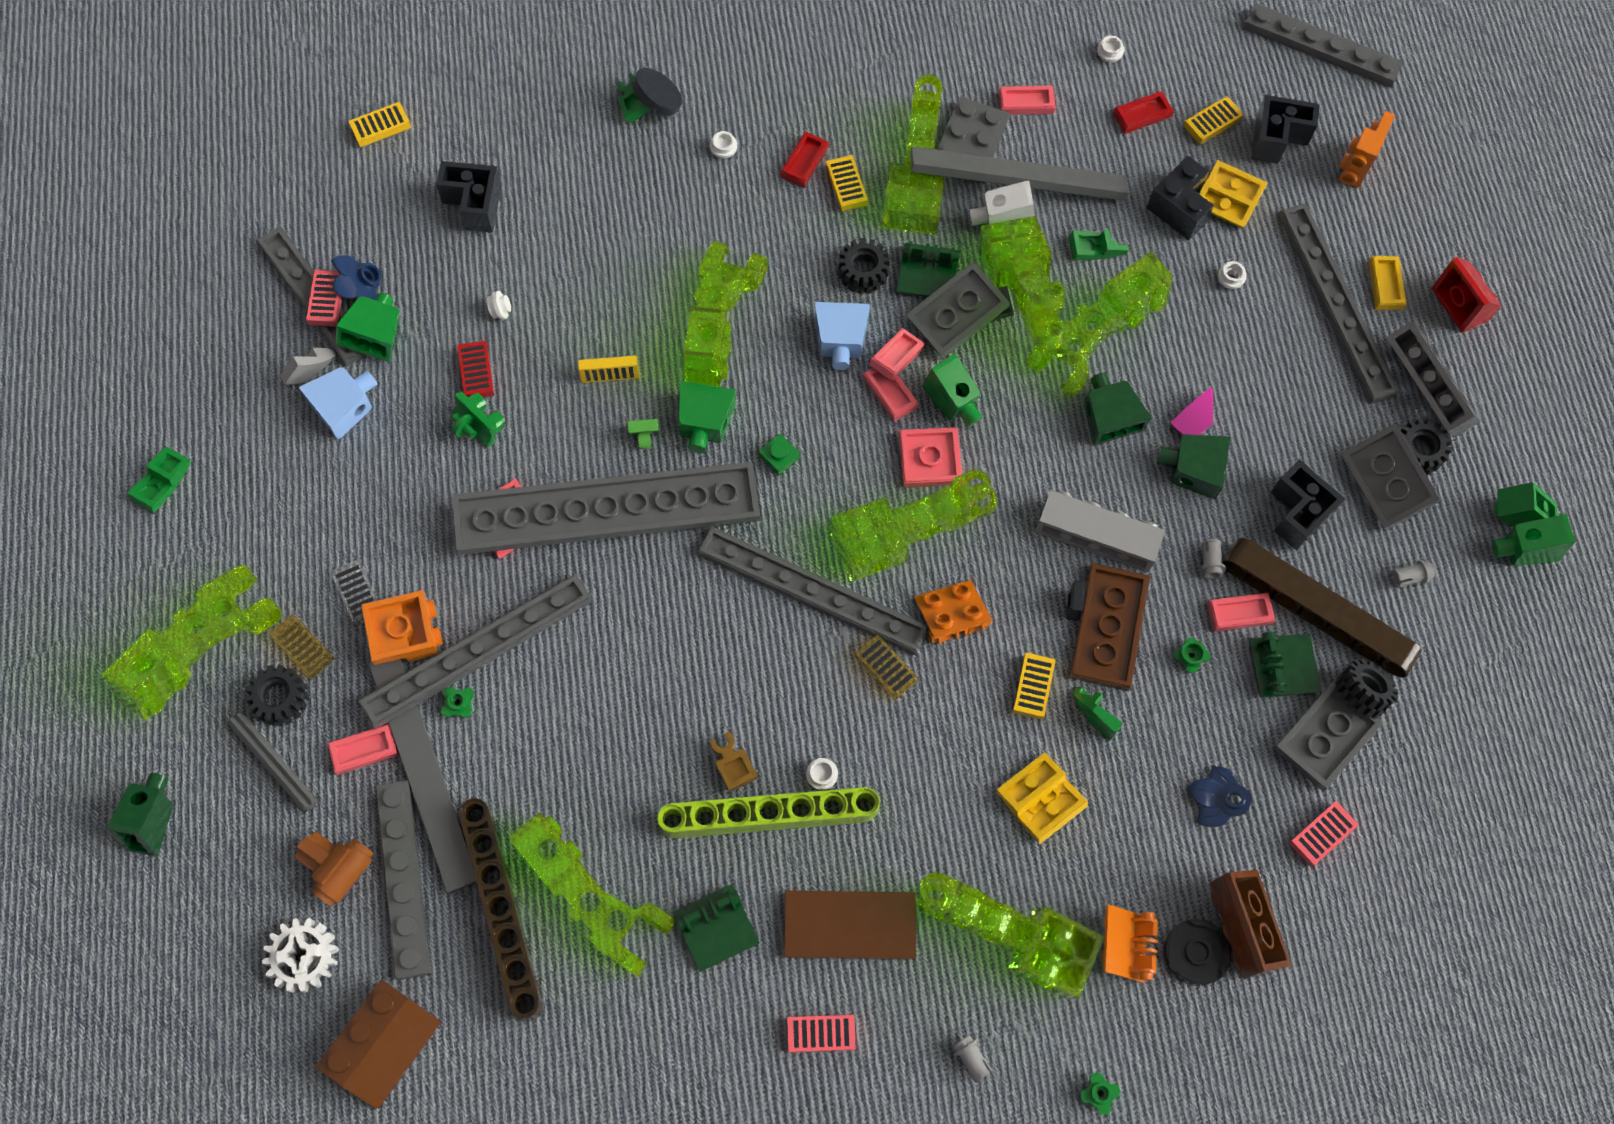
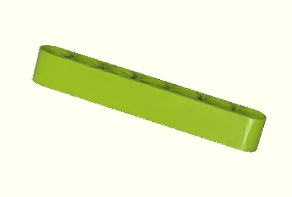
M862 787L670 803L660 809L657 820L661 832L666 837L674 839L866 823L876 817L880 806V799L873 789ZM860 799H868L872 802L873 809L867 812L858 809L856 802ZM835 801L840 804L842 810L838 814H829L824 808L825 804ZM797 804H804L809 808L810 812L807 816L798 817L793 813L792 809ZM770 806L778 811V815L774 819L767 820L760 815L761 810ZM741 809L745 812L746 817L737 823L728 818L729 813L732 810ZM702 812H709L714 816V819L708 825H701L696 821L697 816ZM675 814L682 818L681 823L677 827L669 828L664 824L666 817Z

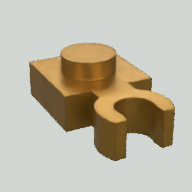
M726 732L725 737L728 741L726 747L721 748L717 746L714 739L710 740L712 751L722 757L721 760L715 762V765L728 791L731 793L758 779V775L744 748L737 752L734 751V737L730 732Z

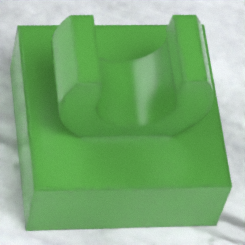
M658 419L628 421L629 434L638 435L640 449L652 448L651 434L659 433Z

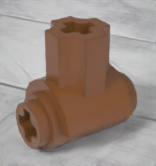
M315 831L310 836H305L299 843L294 858L313 871L310 876L315 881L312 883L314 888L310 892L332 907L335 902L340 903L373 860L370 858L374 855V852L355 838L350 843L346 841L343 845L338 841L334 845Z

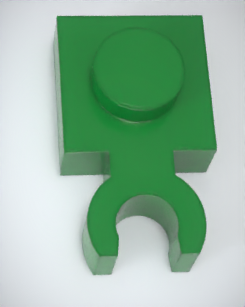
M632 73L629 74L630 82L627 86L621 81L617 83L618 89L624 94L618 98L623 116L630 124L652 109L651 106L648 108L643 105L636 97L632 89L634 77Z

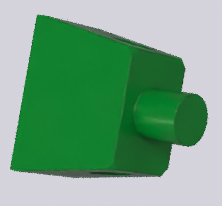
M378 293L375 300L364 296L359 297L337 324L336 345L390 362L400 312L397 307L392 306L393 298L386 293Z
M956 353L931 369L921 387L948 420H952L960 415L968 427L978 422L983 416L974 403L981 394Z
M686 381L680 382V435L690 438L688 445L690 451L704 453L707 441H722L736 406V389Z
M1562 514L1513 526L1506 538L1492 541V550L1496 558L1509 556L1513 566L1560 561L1575 543V539L1567 514Z

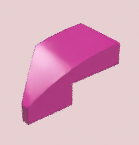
M1207 389L1170 422L1181 435H1202L1213 424V389Z

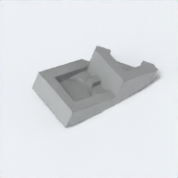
M312 348L307 357L293 356L280 374V377L285 385L308 382L322 371L337 354L333 348Z

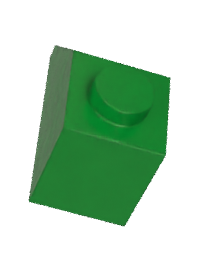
M1534 482L1497 489L1498 500L1494 503L1495 513L1510 527L1558 515L1557 503Z

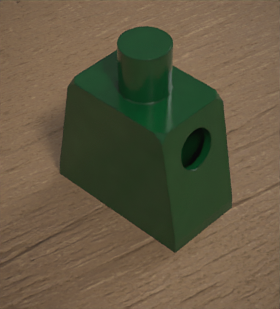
M1099 373L1093 376L1090 381L1094 390L1088 392L1084 401V409L1093 445H1099L1145 431L1151 417L1127 381L1111 384L1106 373Z
M1184 434L1178 441L1176 449L1160 446L1157 464L1172 467L1171 482L1173 484L1216 499L1224 485L1230 437Z
M149 773L145 786L133 783L127 786L107 826L108 831L126 851L158 856L173 810V804L164 793L169 780L166 776L158 773Z

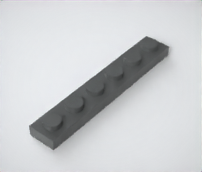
M1254 3L1243 27L1245 30L1390 88L1393 86L1403 64L1401 60L1257 3Z
M409 780L379 785L376 788L396 979L400 981L431 975L432 971L412 789Z

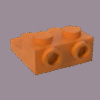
M1385 111L1380 121L1374 119L1370 129L1365 127L1360 137H1353L1347 152H1345L1338 166L1343 169L1338 180L1344 184L1359 188L1381 149L1395 114Z
M424 590L361 604L371 660L374 665L403 658L411 662L439 654L437 646L443 645L439 627L433 628L432 618L437 617L434 600H428Z

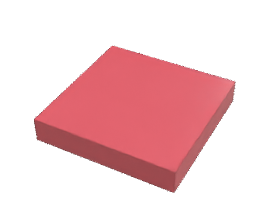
M957 427L899 430L903 488L962 485L963 477Z

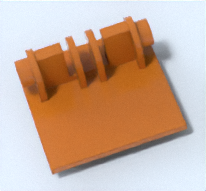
M971 580L914 596L930 629L928 635L931 643L937 642L938 645L942 644L944 641L951 640L952 634L955 639H959V632H962L965 637L968 636V633L985 631V627L990 626V623L993 622Z
M1106 904L1104 950L1102 953L1103 972L1141 983L1153 981V975L1157 973L1156 956L1153 955L1157 954V950L1146 948V945H1155L1158 940L1146 937H1157L1158 920L1155 919V913L1142 912V915Z

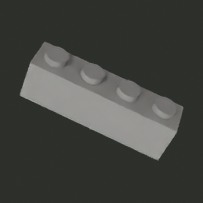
M1050 490L1035 532L1149 573L1156 561L1165 530L1158 528L1152 522H1140L1132 519L1124 512L1106 510L1095 502H1084L1075 499L1067 492Z

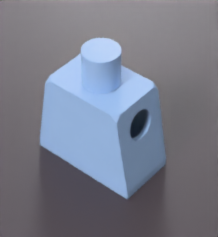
M815 302V326L820 355L832 357V367L834 369H848L849 358L861 357L868 326L870 304Z
M338 368L302 385L299 389L309 405L338 440L371 410L372 406L365 393L378 384L368 370L353 379L344 368Z

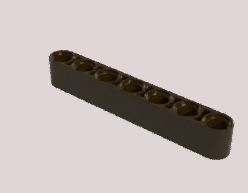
M1238 538L1222 561L1227 572L1260 593H1269L1271 600L1396 677H1407L1422 652L1421 647L1413 640L1249 539Z
M471 798L461 805L459 816L508 1005L512 1014L518 1019L531 1022L542 1014L544 1006L493 813L483 800ZM474 810H484L483 818L480 821L469 822V816ZM482 840H492V846L488 852H477L478 844ZM499 870V880L494 884H486L485 877L488 872ZM500 901H507L509 903L508 911L502 916H495L493 914L494 906ZM509 932L516 933V944L511 948H503L501 941L504 935ZM524 964L526 967L524 977L518 981L511 980L510 971L513 966ZM526 996L533 997L535 1001L534 1008L529 1013H520L518 1005L521 999Z

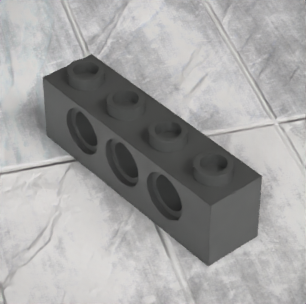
M1413 321L1386 337L1449 434L1456 437L1481 422L1421 329Z

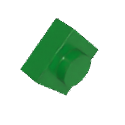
M781 434L777 435L758 451L759 457L778 476L800 458V452Z

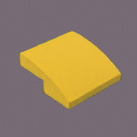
M1217 160L1199 194L1214 205L1211 212L1212 215L1244 229L1268 182Z
M1045 752L997 789V793L1010 811L1039 844L1088 807V801L1066 779V773Z

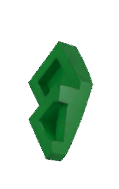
M1106 228L1101 234L1096 231L1073 230L1068 236L1073 260H1100L1124 256L1129 252V247L1126 244L1123 246L1118 244L1110 237L1111 232Z
M1077 687L1072 696L1079 709L1103 736L1111 740L1123 723L1098 705L1103 698L1101 693L1095 692L1091 696L1082 687Z

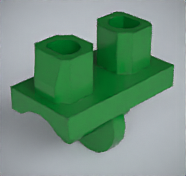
M462 391L456 394L454 397L456 406L452 411L453 415L451 417V420L455 422L452 432L457 437H463L466 434L470 438L476 437L487 448L493 445L495 434L504 428V417L498 411H494L489 415L484 414L483 411L486 410L487 403L478 392L468 397Z

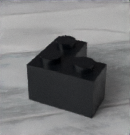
M1265 95L1256 114L1251 159L1278 164L1288 143L1308 146L1318 127L1320 104Z
M1186 156L1153 189L1146 208L1187 240H1190L1207 223L1214 207L1211 202L1199 194L1210 171L1190 156Z
M441 161L436 186L442 204L460 205L459 212L465 230L493 233L502 187L497 166Z
M1299 459L1279 479L1270 492L1291 510L1282 519L1274 532L1297 551L1336 512L1346 499Z

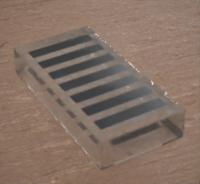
M358 559L331 571L355 627L365 623L361 604L378 601L364 567Z

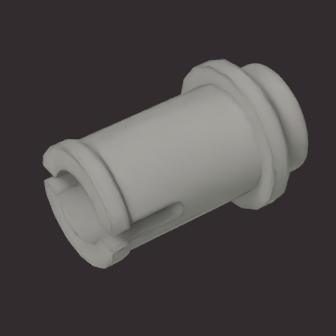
M1208 539L1202 542L1204 565L1201 567V572L1207 579H1219L1223 577V573L1226 571L1225 565L1222 564V541L1218 539Z
M1423 560L1417 561L1416 565L1400 569L1396 568L1391 572L1393 575L1397 574L1392 576V581L1397 588L1418 582L1426 584L1435 576L1432 564Z
M969 1035L953 1045L956 1050L954 1055L960 1056L974 1082H976L993 1070L989 1067L976 1046L978 1043L977 1039L973 1040Z

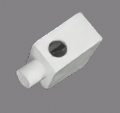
M1029 180L987 191L985 193L986 206L970 209L972 226L988 223L990 235L993 237L1035 233L1034 204Z

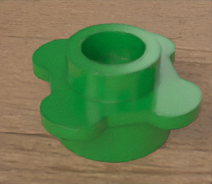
M1187 638L1185 644L1180 649L1174 650L1173 658L1176 661H1180L1186 667L1188 673L1193 674L1199 670V666L1203 662L1210 660V653L1195 638ZM1189 653H1193L1194 658H1191Z
M448 687L443 691L445 704L441 708V712L445 717L468 718L472 715L471 699L474 698V692L471 688L466 687L463 690H455L453 687ZM460 700L461 703L459 705H456L455 701Z
M1093 1073L1090 1076V1083L1086 1089L1081 1091L1080 1098L1083 1103H1089L1092 1107L1097 1108L1099 1114L1106 1115L1110 1113V1105L1114 1098L1120 1096L1121 1091L1117 1084L1107 1082L1101 1073ZM1099 1090L1103 1092L1102 1097H1099L1097 1095V1092Z

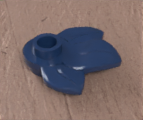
M347 255L337 256L331 260L333 266L340 274L333 282V290L339 297L344 299L356 298L357 300L359 297L364 296L375 300V289L380 284L381 273L374 264L359 263L356 259Z
M1212 766L1210 779L1196 780L1187 787V792L1192 799L1203 806L1198 814L1197 824L1205 827L1223 826L1229 821L1231 816H1241L1251 806L1249 791L1245 787L1238 785L1235 774L1224 767ZM1238 795L1241 801L1238 804H1232L1229 802V797Z

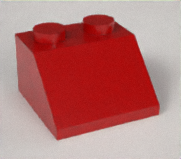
M1459 257L1451 260L1431 287L1462 333L1490 321L1501 308L1497 296L1490 291L1483 281L1481 274L1475 270L1470 261Z

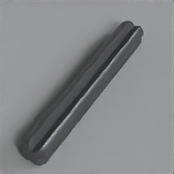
M239 712L229 719L228 725L295 803L305 812L311 810L317 804V798L246 716Z

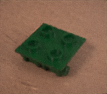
M910 241V244L904 243L897 293L929 297L956 275L960 251L955 250V247H952V249L938 248V245L930 247V244L924 246L913 244V241Z
M1268 631L1262 633L1260 638L1249 639L1260 698L1322 692L1310 634L1275 636V632Z
M733 884L673 911L699 972L760 944Z

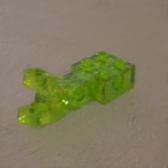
M925 74L916 81L904 164L890 162L881 228L931 235L937 234L945 176L912 172L910 162L912 146L934 149L942 96V83L935 75ZM925 84H931L935 87L936 93L930 90L920 91V88Z
M1032 216L982 225L979 252L992 283L997 288L1009 286V289L1013 291L1018 310H1021L1024 317V325L1039 348L1048 350L1060 348L1065 343V329L1059 320V309L1065 304V289L1060 281L1051 282L1049 279L1052 252L1036 217Z
M716 240L711 243L699 266L698 278L701 279L699 288H696L695 301H700V303H696V307L691 306L684 348L686 382L721 387L722 380L727 381V358L731 356L732 340H730L732 322H729L730 313L744 291L759 289L767 271L768 257L753 253L745 268H741L724 262L725 256L729 254L728 244Z
M1152 251L1106 282L1104 290L1099 293L1100 300L1090 307L1086 303L1076 309L1078 315L1067 323L1061 319L1054 324L1031 351L1025 365L1039 373L1054 355L1075 369L1065 384L1062 383L1060 386V390L1070 397H1074L1089 380L1090 368L1087 361L1102 341L1118 330L1124 332L1128 328L1134 329L1145 320V316L1152 311L1157 313L1167 305L1173 275ZM1093 323L1099 326V328L1091 330L1086 325ZM1070 345H1078L1082 349L1072 351L1068 347Z
M974 469L955 477L949 486L920 500L895 509H891L887 498L884 497L831 516L829 532L851 582L906 563L909 554L908 544L919 540H928L936 534L961 528L989 515L996 509L998 498L995 490L992 488L989 476L982 470ZM974 479L984 481V483L975 484L968 488L969 483ZM990 495V502L986 506L980 507L975 505Z
M237 566L204 585L195 594L198 600L187 611L182 608L172 616L175 622L163 634L160 631L154 632L149 628L101 675L116 698L147 721L152 715L158 714L165 707L166 701L175 692L181 691L187 685L189 678L192 676L189 668L211 646L243 629L259 635L280 620L282 610L272 598H266L242 611L235 602V597L247 591L254 582L257 584V577L248 566ZM224 612H230L225 617H219ZM203 628L199 633L191 634L195 629Z
M539 812L508 837V839L555 897L562 894L572 906L568 913L576 923L581 919L593 932L589 939L594 946L639 978L648 963L620 944L638 916L666 935L669 934L677 921L651 902L634 910L603 891L580 862L583 854L571 840L565 843L559 836L563 833L562 828L551 815L544 818ZM551 843L557 846V854L551 859H545L540 856V850L544 845ZM587 893H594L600 899L599 907L591 912L585 911L580 904L581 898ZM621 912L626 916L627 924L622 930L615 931L609 927L607 920L611 913Z
M933 872L924 876L919 887V903L925 914L943 923L960 927L1012 952L1014 956L1008 968L1010 971L1065 999H1080L1104 936L1046 906L1033 909L1029 918L1007 904H1002L986 896L985 893L943 873ZM932 891H938L943 894V897L932 899L928 894Z

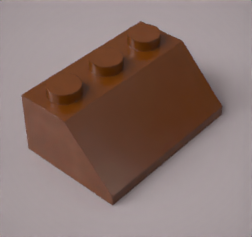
M1258 870L1228 872L1210 882L1212 901L1220 911L1223 920L1222 929L1225 937L1231 943L1235 954L1234 964L1236 969L1242 974L1243 980L1291 967L1292 963Z
M381 979L316 1065V1068L344 1089L379 1109L442 1021L390 983Z

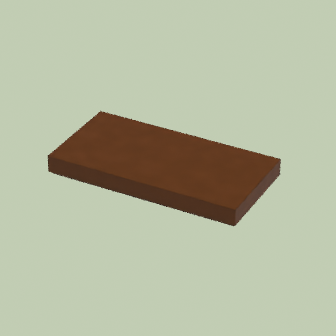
M1090 563L1085 585L1084 608L1079 618L1069 678L1128 692L1131 690L1150 575Z
M786 890L785 958L916 960V892Z

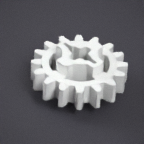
M296 918L293 919L291 928L285 924L280 925L282 933L279 936L273 933L269 935L274 943L272 946H264L263 950L269 952L270 957L263 959L262 964L271 966L266 976L271 979L277 977L274 983L275 986L282 988L286 985V991L294 993L298 986L301 992L307 993L310 983L319 988L321 987L319 978L322 975L328 978L332 976L327 968L329 965H337L338 961L332 959L331 954L338 952L339 947L329 944L334 940L335 936L332 933L324 934L327 928L325 925L319 923L315 927V921L307 918L303 926L302 922ZM306 934L315 936L320 944H310ZM302 949L306 951V955L301 956L299 962L295 960V956H299ZM320 961L315 970L312 971L317 962ZM282 967H291L295 978L289 977Z

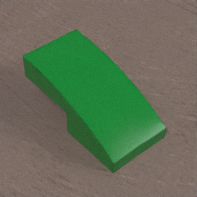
M167 446L163 448L146 465L148 473L127 493L129 500L154 514L182 480L191 464L190 459Z

